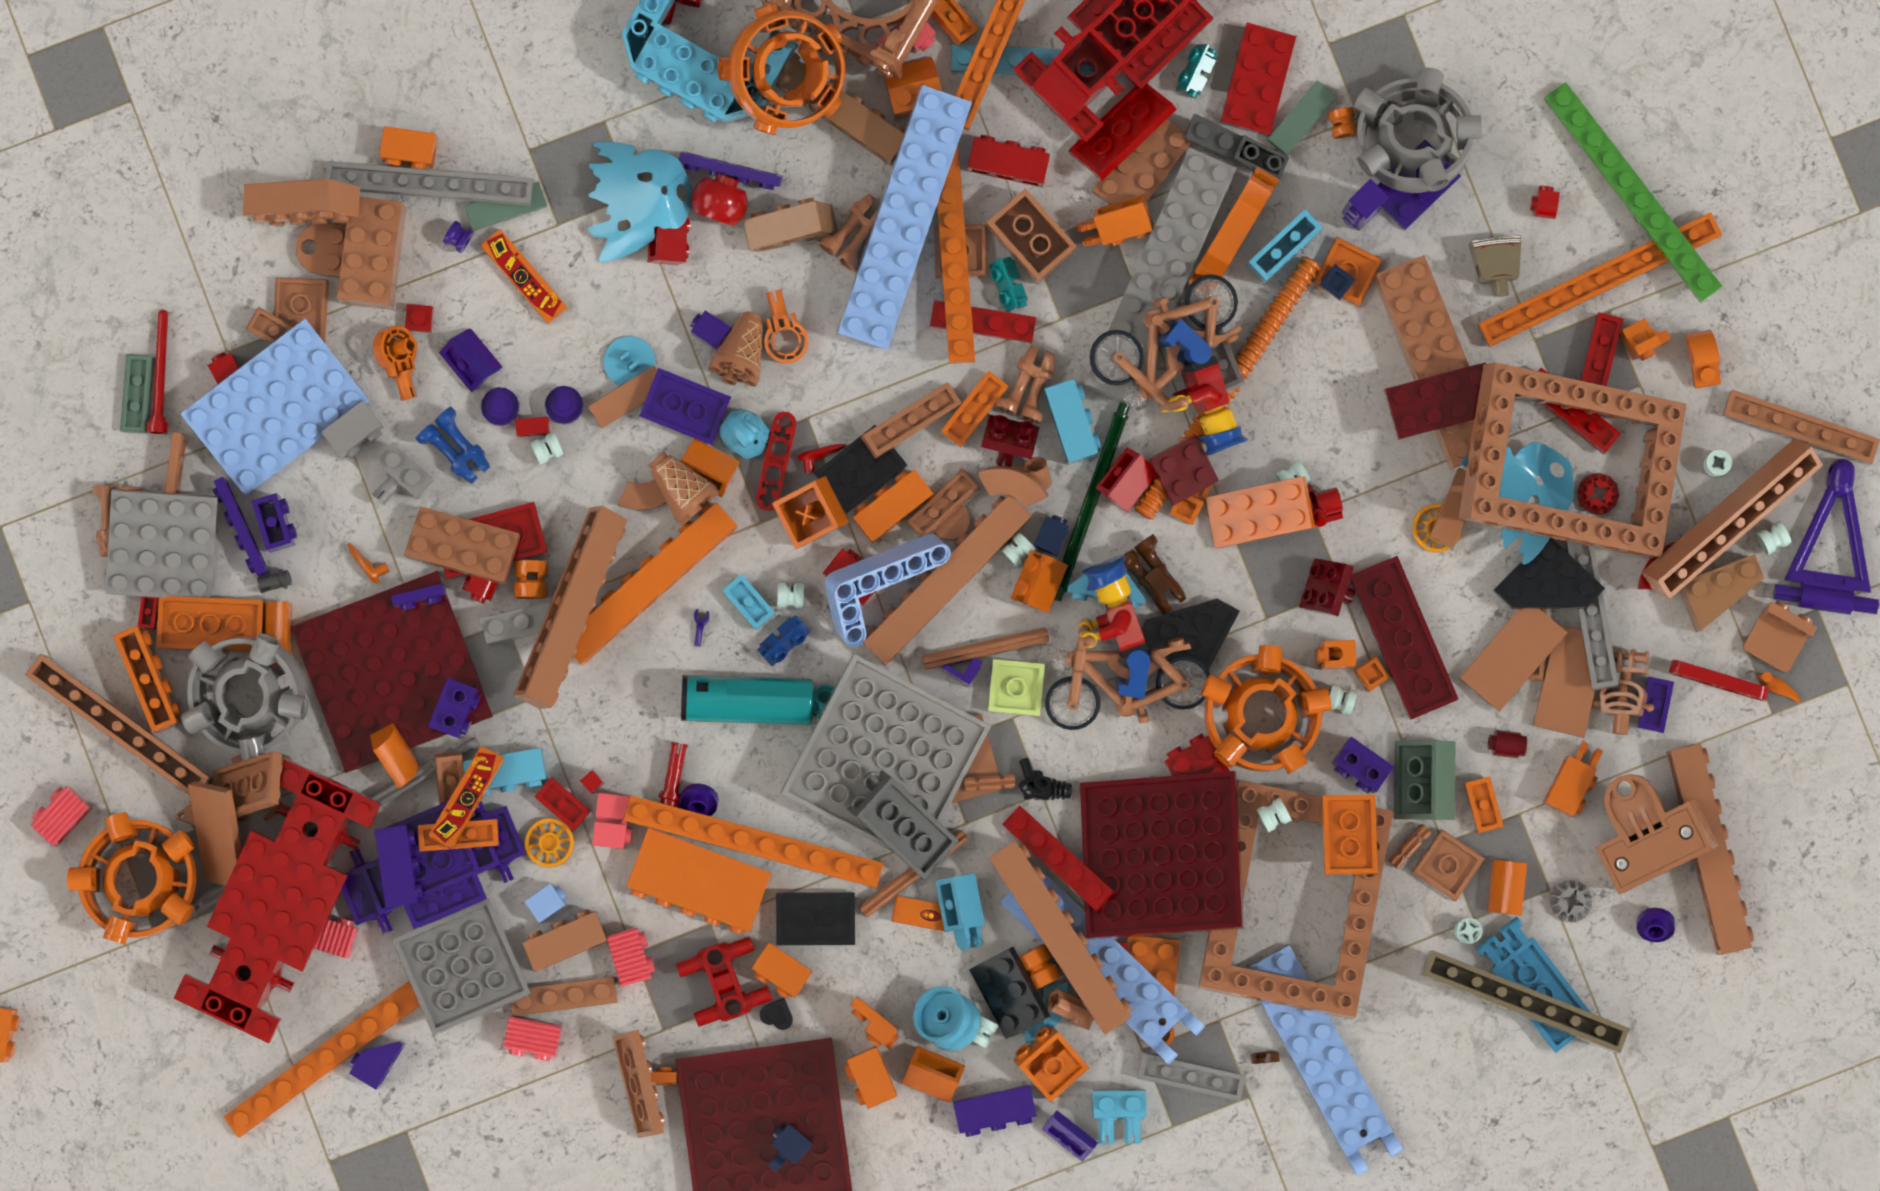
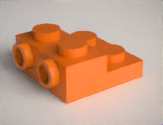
M857 996L850 1005L854 1008L851 1013L862 1022L866 1019L871 1021L865 1028V1031L868 1033L866 1038L877 1047L882 1044L890 1049L899 1038L895 1034L898 1028Z
M1053 1025L1049 1029L1048 1027L1040 1029L1035 1035L1036 1040L1029 1046L1027 1044L1021 1046L1016 1051L1017 1057L1013 1060L1050 1103L1090 1068Z

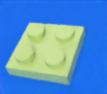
M993 659L988 712L1040 716L1045 664Z

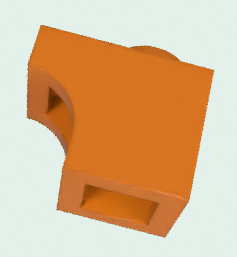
M1645 318L1621 330L1619 335L1632 360L1640 357L1641 361L1655 355L1654 349L1671 340L1667 330L1663 332L1653 330Z

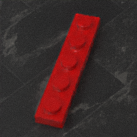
M1020 805L1002 824L1097 912L1115 893Z

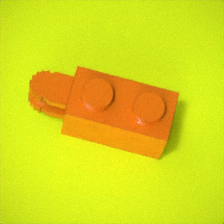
M1143 194L1094 209L1093 219L1081 222L1076 227L1078 232H1085L1094 228L1098 230L1097 234L1087 236L1081 240L1085 247L1102 243L1103 246L1107 244L1116 246L1130 237L1138 239L1147 236L1153 230V221Z
M1585 741L1581 742L1574 758L1565 756L1543 801V804L1569 817H1574L1576 813L1580 814L1586 804V800L1583 798L1587 790L1592 791L1598 779L1595 776L1597 771L1595 767L1603 750L1597 748L1587 765L1581 762L1588 748V743Z

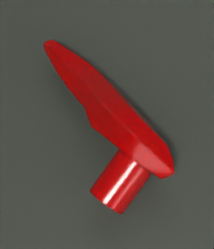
M833 444L801 453L797 458L800 461L803 460L804 473L815 472L814 459H821L829 454L840 451L846 447V444Z

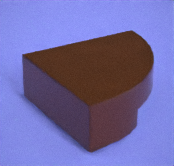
M1279 1052L1252 1053V1064L1280 1062Z

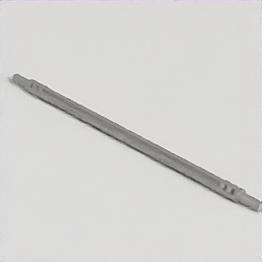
M473 737L453 750L449 748L444 753L461 751L463 756L480 746L476 737ZM435 757L420 766L412 780L400 789L393 782L372 794L369 798L382 803V806L435 775ZM350 820L348 825L352 824L355 821ZM318 827L309 831L308 834L315 836L318 832ZM219 884L201 896L196 897L191 904L194 906V911L188 920L216 904L225 886ZM167 917L166 919L160 921V922L157 923V924L160 925V924L164 923L166 920H168L169 918Z

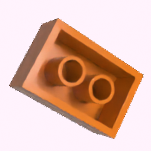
M877 1046L847 1059L848 1064L844 1068L849 1080H855L858 1088L855 1089V1094L861 1106L866 1104L867 1109H870L897 1097L896 1089Z

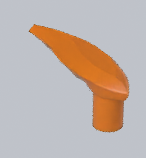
M351 543L347 544L354 559L372 582L378 584V577L390 572L386 563L373 567L371 562Z
M1770 672L1756 675L1765 687L1770 688V691L1789 697L1797 703L1800 702L1801 698L1782 679L1772 675Z

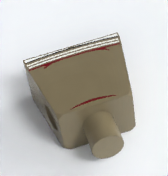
M1521 235L1472 240L1469 243V249L1480 284L1492 283L1494 297L1508 296V281H1514L1519 278Z

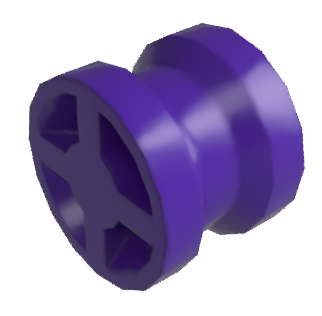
M455 221L444 236L443 243L453 245L457 252L462 253L470 243L474 231L464 229L461 223Z

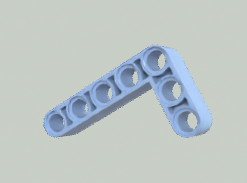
M927 534L830 573L825 579V589L836 633L851 647L861 645L866 638V629L859 598L943 565L951 555L950 548L936 534Z

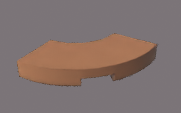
M1007 466L989 467L978 472L989 496L996 494L1010 495L1019 500L1024 508L1047 498L1049 495L1042 484L1033 476Z
M655 479L650 482L640 484L629 481L617 505L638 511L659 507L666 504V501Z

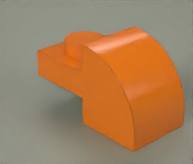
M1704 330L1685 334L1687 356L1691 363L1693 386L1697 389L1721 384L1718 363L1720 362V355L1713 332L1711 330Z

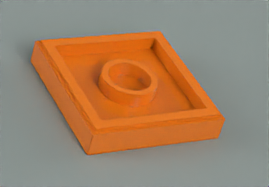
M1336 237L1313 284L1320 287L1321 281L1336 264L1356 279L1342 299L1359 307L1382 259Z

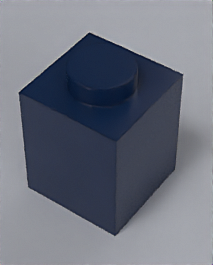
M1052 515V518L1046 516L1033 546L1057 557L1070 529V526L1066 525L1067 520L1056 515Z

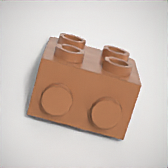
M1780 601L1775 603L1769 602L1763 608L1745 640L1743 650L1775 669L1786 673L1791 669L1807 638L1813 637L1818 627L1812 625L1813 620L1800 613L1796 616L1789 612L1790 607Z

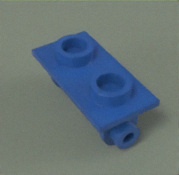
M796 615L793 618L789 617L777 628L782 634L779 639L772 633L759 644L761 647L757 651L771 666L784 660L787 653L796 645L804 642L810 633V630Z

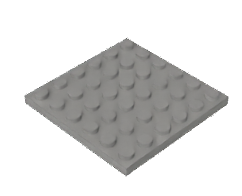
M853 653L780 793L892 851L856 816L850 813L847 808L849 806L859 807L880 783L879 772L883 770L894 778L941 823L991 725Z

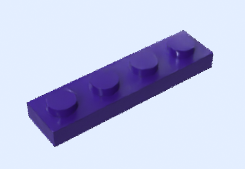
M685 151L680 152L679 161L684 164V169L696 172L699 171V168L709 170L708 174L715 177L717 173L721 175L728 174L734 176V179L740 183L749 184V180L760 182L759 187L774 190L775 186L780 187L783 175Z
M221 477L215 480L216 488L213 489V493L215 496H218V502H223L227 509L224 512L225 519L230 527L234 525L238 533L234 537L240 550H246L249 558L245 561L252 574L256 572L259 577L269 574L270 571L227 479Z

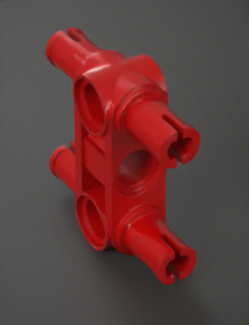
M750 936L729 944L723 941L701 949L697 952L696 956L676 963L681 978L701 970L706 972L716 998L715 1005L693 1013L698 1027L718 1020L727 1022L748 1014L753 1007L773 1000L768 986L745 994V991L742 992L732 962H734V958L755 951ZM713 949L719 950L723 956L722 961L718 965H714L708 960V954ZM730 999H736L740 1003V1011L736 1014H730L726 1010V1003Z

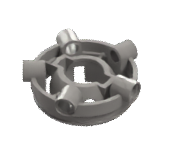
M1430 67L1423 68L1419 78L1397 80L1383 86L1376 92L1365 88L1358 96L1354 106L1361 111L1357 126V142L1361 155L1357 157V161L1368 176L1373 175L1378 181L1395 190L1409 193L1438 191L1446 187L1463 169L1471 153L1473 139L1482 138L1481 115L1471 116L1464 100L1454 90L1442 84L1444 74ZM1415 99V103L1399 107L1393 104L1402 100ZM1438 104L1442 106L1439 110H1436L1435 108H1433V107H1436V108H1437V107H1438ZM1449 111L1457 119V150H1463L1459 158L1451 153L1453 137L1450 125L1444 117ZM1414 112L1415 120L1425 121L1434 126L1438 131L1437 136L1443 143L1442 146L1436 151L1429 146L1420 150H1412L1400 145L1395 139L1393 129L1403 122L1402 116L1404 114ZM1379 123L1377 144L1367 150L1365 144L1368 127L1374 129ZM1446 162L1452 165L1448 169H1444ZM1420 167L1419 178H1416V170Z
M263 633L258 634V636H236L225 639L213 646L204 641L188 656L194 663V666L191 670L187 687L190 710L181 715L185 729L190 734L201 731L219 747L231 752L241 753L242 761L265 754V750L284 740L292 732L299 720H303L306 717L309 700L306 697L302 672L294 658L280 646L279 641L274 637ZM242 643L253 645L250 653L245 654L242 658L235 657L224 664L216 677L208 674L215 670L230 654L226 649L228 646ZM277 661L285 669L292 685L291 689L290 686L282 689L279 687L277 679L284 675L285 671ZM251 667L261 673L258 683L263 690L264 698L259 712L251 717H246L238 712L233 703L225 705L223 693L228 691L229 680L232 676L246 674ZM206 683L213 684L214 702L212 699L208 700ZM275 721L285 727L275 737H271L270 731L250 733L243 737L234 734L245 729L255 730L262 726H268Z

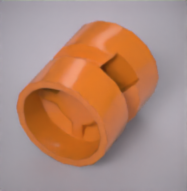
M514 561V576L518 578V581L514 583V598H548V584L544 581V578L548 576V561ZM527 574H535V580H526Z
M1045 944L1019 957L1036 990L1062 976L1058 966L1055 963H1050L1049 960L1052 955Z

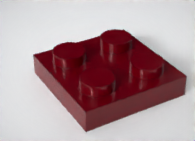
M1194 434L1149 458L1171 505H1176L1219 481L1197 435Z

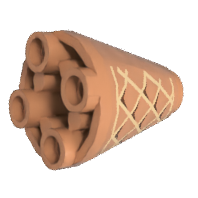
M743 312L711 358L708 369L722 376L721 381L728 385H736L739 382L756 387L761 371L763 332L762 317L758 314Z
M664 451L648 465L652 469L651 474L671 513L682 526L720 493L712 482L672 455L668 456Z

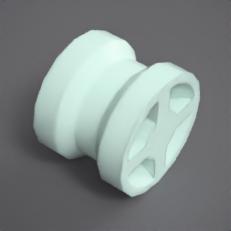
M1723 450L1712 451L1703 460V469L1711 477L1723 476L1732 466L1730 455Z
M1463 918L1454 927L1455 937L1461 943L1473 944L1481 938L1482 926L1476 919Z

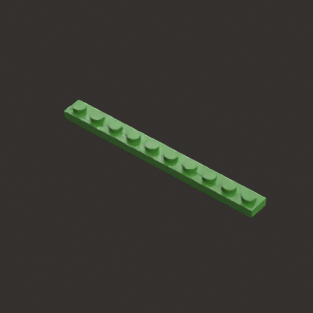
M1565 82L1545 96L1544 100L1697 300L1702 303L1722 288L1721 283L1569 85Z

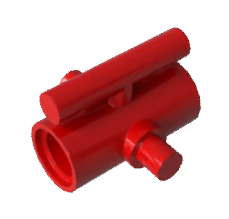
M1307 485L1315 526L1323 527L1328 522L1343 519V506L1337 487L1317 492L1313 489L1312 485Z

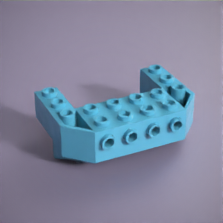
M640 0L622 31L631 69L636 73L635 78L647 85L650 81L658 85L657 90L668 97H671L673 94L681 98V104L691 110H694L695 107L704 112L702 116L714 123L717 120L728 123L750 117L736 101L729 81L719 80V58L661 25L675 0ZM777 30L772 31L768 39L774 37L780 32H778ZM794 40L788 41L785 47L772 51L766 60L765 79L772 89H774L798 46ZM751 67L750 81L744 82L750 97L760 108V106H766L768 102L762 100L763 96L755 84Z

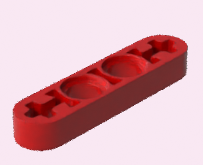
M780 412L773 420L756 494V503L763 511L775 509L772 502L769 503V506H764V501L760 500L761 496H766L768 490L767 487L762 488L763 483L770 486H779L778 491L772 489L771 497L775 501L781 497L797 423L795 417L789 412ZM784 417H788L789 422L792 423V426L787 427L785 431V436L790 435L789 440L783 437H774L775 432L780 434L781 425L777 424L778 420L783 421ZM783 442L787 447L786 453L782 456L774 455L772 453L774 443ZM770 467H776L780 470L781 476L777 481H770L766 478V471Z
M1672 660L1669 669L1670 674L1760 701L1767 700L1770 688L1678 660Z

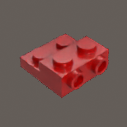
M1202 733L1189 740L1191 746L1182 750L1179 746L1166 754L1168 759L1164 761L1172 776L1230 771L1214 755L1216 748L1209 736L1204 737Z

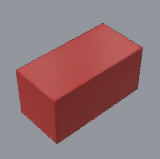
M548 417L515 419L517 437L539 436L550 433Z
M141 597L137 626L156 630L159 597Z
M593 770L580 780L591 794L605 784Z

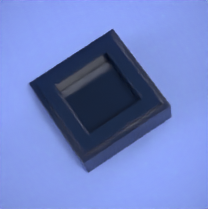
M1335 264L1319 286L1340 301L1356 279Z

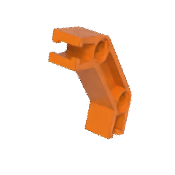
M1257 166L1218 234L1188 282L1189 285L1204 275L1212 274L1223 277L1280 179ZM1206 280L1198 284L1195 289L1210 297L1219 282Z

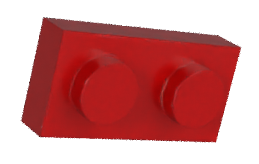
M552 777L534 796L573 831L591 813V810Z

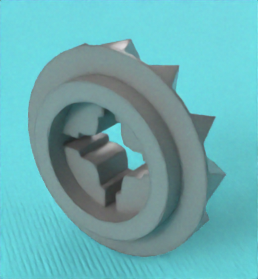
M1564 881L1557 885L1551 894V909L1559 919L1565 922H1577L1585 918L1592 909V896L1588 888L1578 881ZM1575 890V900L1579 901L1582 905L1572 906L1568 913V903L1561 899V897H1571Z

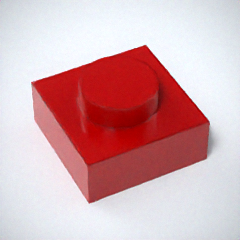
M407 304L405 328L411 332L432 333L434 307Z

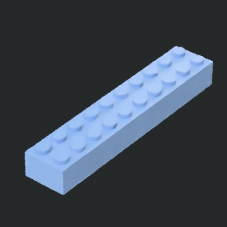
M924 85L920 86L837 333L888 350L972 102Z

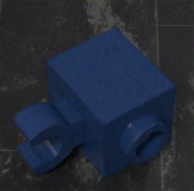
M790 1123L786 1127L781 1124L771 1136L775 1139L772 1145L779 1150V1153L768 1166L777 1172L787 1158L797 1164L813 1145V1142Z

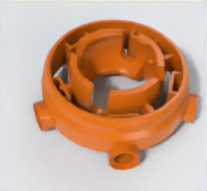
M776 3L754 9L756 19L746 25L739 33L732 45L729 57H720L718 61L719 80L729 81L730 88L738 104L748 115L755 119L753 129L775 135L777 128L801 127L816 121L823 115L827 118L831 117L842 102L839 96L844 85L846 73L845 58L839 44L843 39L839 31L832 23L828 22L824 25L816 18L805 13L778 11ZM787 18L801 20L797 32H780L774 37L766 39L758 49L750 45L751 40L759 31L761 33H768L789 26ZM807 23L818 29L810 37L804 34ZM790 40H795L800 43L798 53L805 63V77L794 90L786 91L784 96L778 97L777 93L765 79L766 60L772 51L785 47L786 43ZM747 49L755 53L752 66L753 79L763 96L762 100L772 104L773 107L760 106L759 108L746 89L744 81H750V57H744ZM816 50L823 55H831L833 53L835 75L829 74L828 60L821 59ZM827 79H835L833 87L826 85ZM810 99L809 104L817 109L811 115L797 120H787L788 113L780 111V107L803 106L802 101Z
M1260 645L1258 654L1246 656L1233 662L1217 677L1210 674L1201 691V695L1206 697L1204 720L1208 736L1216 748L1214 755L1230 768L1236 765L1258 772L1275 771L1285 768L1287 774L1294 772L1308 763L1304 755L1310 750L1318 737L1322 723V712L1331 710V698L1327 688L1317 689L1311 678L1302 668L1282 657V647L1273 645ZM1252 666V673L1275 676L1281 672L1289 680L1285 682L1281 678L1276 680L1249 678L1240 682L1233 672ZM1228 677L1231 683L1225 681L1224 679ZM1293 682L1298 687L1301 694L1297 695V693L1290 686L1291 684H1293ZM1256 691H1273L1282 700L1281 703L1284 709H1286L1285 721L1277 731L1269 734L1257 732L1250 739L1240 730L1246 722L1243 714L1245 701ZM1296 695L1302 719L1308 718L1304 737L1295 732L1298 719L1297 706L1293 698ZM1222 706V712H1228V720L1223 723L1227 736L1222 740L1214 725L1213 707L1219 708ZM1290 738L1297 741L1272 756L1271 758L1274 763L1256 764L1240 758L1246 751L1255 753L1259 749L1265 748L1266 752H1271L1283 746Z
M127 812L117 813L105 818L107 828L100 832L87 846L79 867H70L68 869L67 886L69 891L79 892L86 912L99 926L105 929L103 938L125 945L128 937H150L168 930L175 924L182 926L194 911V906L191 904L197 889V869L190 852L195 846L183 830L174 833L167 827L154 822L129 820ZM139 830H152L148 843L135 840L134 843L117 850L109 860L101 857V854L110 843L121 844L140 837ZM159 833L169 838L162 843L163 848L155 845ZM149 850V854H151L149 861L154 866L157 874L156 886L150 895L141 900H136L134 907L128 908V905L122 900V896L116 890L117 872L127 858ZM170 860L179 864L186 862L188 872L187 883L180 882L179 869L173 868L169 863ZM98 861L106 864L103 874L105 894L113 906L112 909L124 914L123 918L112 915L108 918L97 902L95 893H100L101 869L96 868ZM179 887L186 888L184 896L177 894ZM161 909V913L169 918L164 923L146 930H137L139 924L130 921L131 916L138 918L153 917V910Z

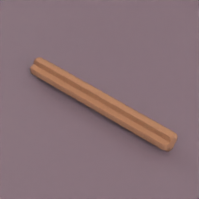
M1039 628L925 654L922 656V663L924 669L929 670L942 667L945 664L951 665L973 660L974 657L982 658L1049 642V635L1046 628Z
M958 830L953 834L959 842L946 857L968 841V837L962 830ZM908 868L861 904L859 907L860 911L865 917H869L919 879L920 876L911 868Z

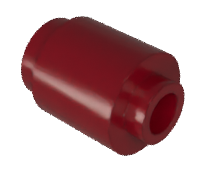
M1495 730L1494 735H1489L1488 750H1492L1493 756L1509 758L1525 756L1527 736L1521 735L1520 732Z

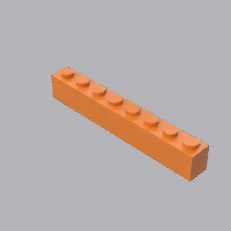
M717 502L714 505L710 503L705 505L698 512L700 517L693 523L690 520L678 530L681 533L674 540L671 537L668 538L659 547L661 552L655 557L649 555L640 563L641 569L635 575L630 572L620 581L622 586L616 592L611 589L600 599L603 603L598 608H593L590 611L586 630L580 635L577 643L578 650L574 655V658L582 666L738 528L737 524Z

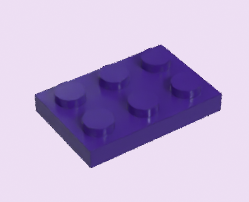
M1425 139L1414 150H1420L1428 146L1434 150L1436 149ZM1446 162L1444 169H1448L1451 165ZM1420 167L1416 170V178H1419ZM1458 174L1443 189L1421 193L1398 191L1380 182L1378 186L1389 196L1382 208L1405 231L1461 175Z
M658 368L639 416L712 445L731 396Z

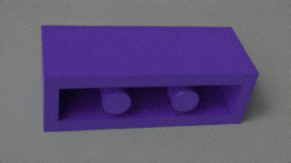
M1370 179L1346 203L1341 212L1344 215L1343 221L1350 228L1354 229L1356 227L1360 231L1382 209L1389 196Z
M409 825L374 829L385 907L393 908L420 904L419 898L423 897L422 883L417 882L416 872L420 871L418 856H413L412 846L416 845L414 830H409Z
M1030 1085L953 1101L959 1133H965L966 1137L981 1134L980 1129L991 1127V1131L1007 1128L1006 1123L1016 1121L1017 1126L1032 1123V1117H1037Z

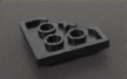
M1549 538L1544 548L1532 561L1525 565L1521 562L1493 592L1512 610L1523 608L1587 609L1605 591V587L1554 539Z
M1217 598L1147 619L1142 630L1146 638L1148 651L1152 648L1168 646V641L1171 639L1184 638V642H1190L1191 649L1172 652L1166 658L1170 660L1177 656L1194 657L1200 660L1209 670L1240 610ZM1188 661L1173 663L1204 680L1205 675L1196 664Z

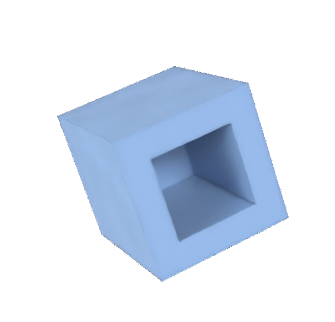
M550 883L524 902L537 921L542 923L567 906L564 900L568 897L559 885L554 887Z

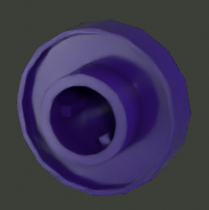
M556 387L546 397V413L557 424H571L578 420L583 412V399L578 391L572 387Z
M497 387L491 389L484 395L481 401L483 416L489 423L495 426L508 425L519 414L520 404L518 398L507 388Z
M697 783L686 786L683 789L679 803L681 809L712 816L717 811L719 798L713 788Z
M1648 908L1637 917L1636 929L1641 938L1649 942H1664L1670 939L1675 932V919L1669 911L1663 908Z

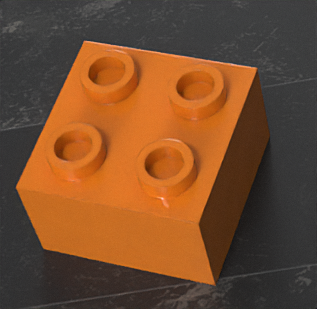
M826 476L772 503L795 549L803 547L849 523Z

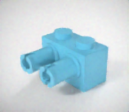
M1092 1090V1117L1098 1120L1099 1125L1098 1144H1106V1135H1108V1144H1115L1114 1120H1117L1119 1117L1125 1120L1124 1143L1132 1144L1133 1134L1134 1143H1142L1141 1120L1143 1117H1146V1090Z

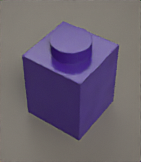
M706 310L702 315L698 313L690 324V327L693 328L691 334L715 351H717L731 330L729 325Z

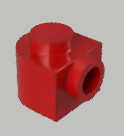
M1539 186L1537 196L1532 195L1530 211H1534V217L1556 219L1560 192H1554V187Z
M467 575L462 590L471 594L470 599L485 604L486 600H492L498 583Z

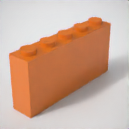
M648 828L626 887L632 889L630 893L643 899H645L646 895L656 898L655 903L667 908H670L671 904L680 906L679 912L692 917L695 916V913H699L705 916V922L716 926L723 922L730 925V931L744 935L745 931L751 932L772 873Z

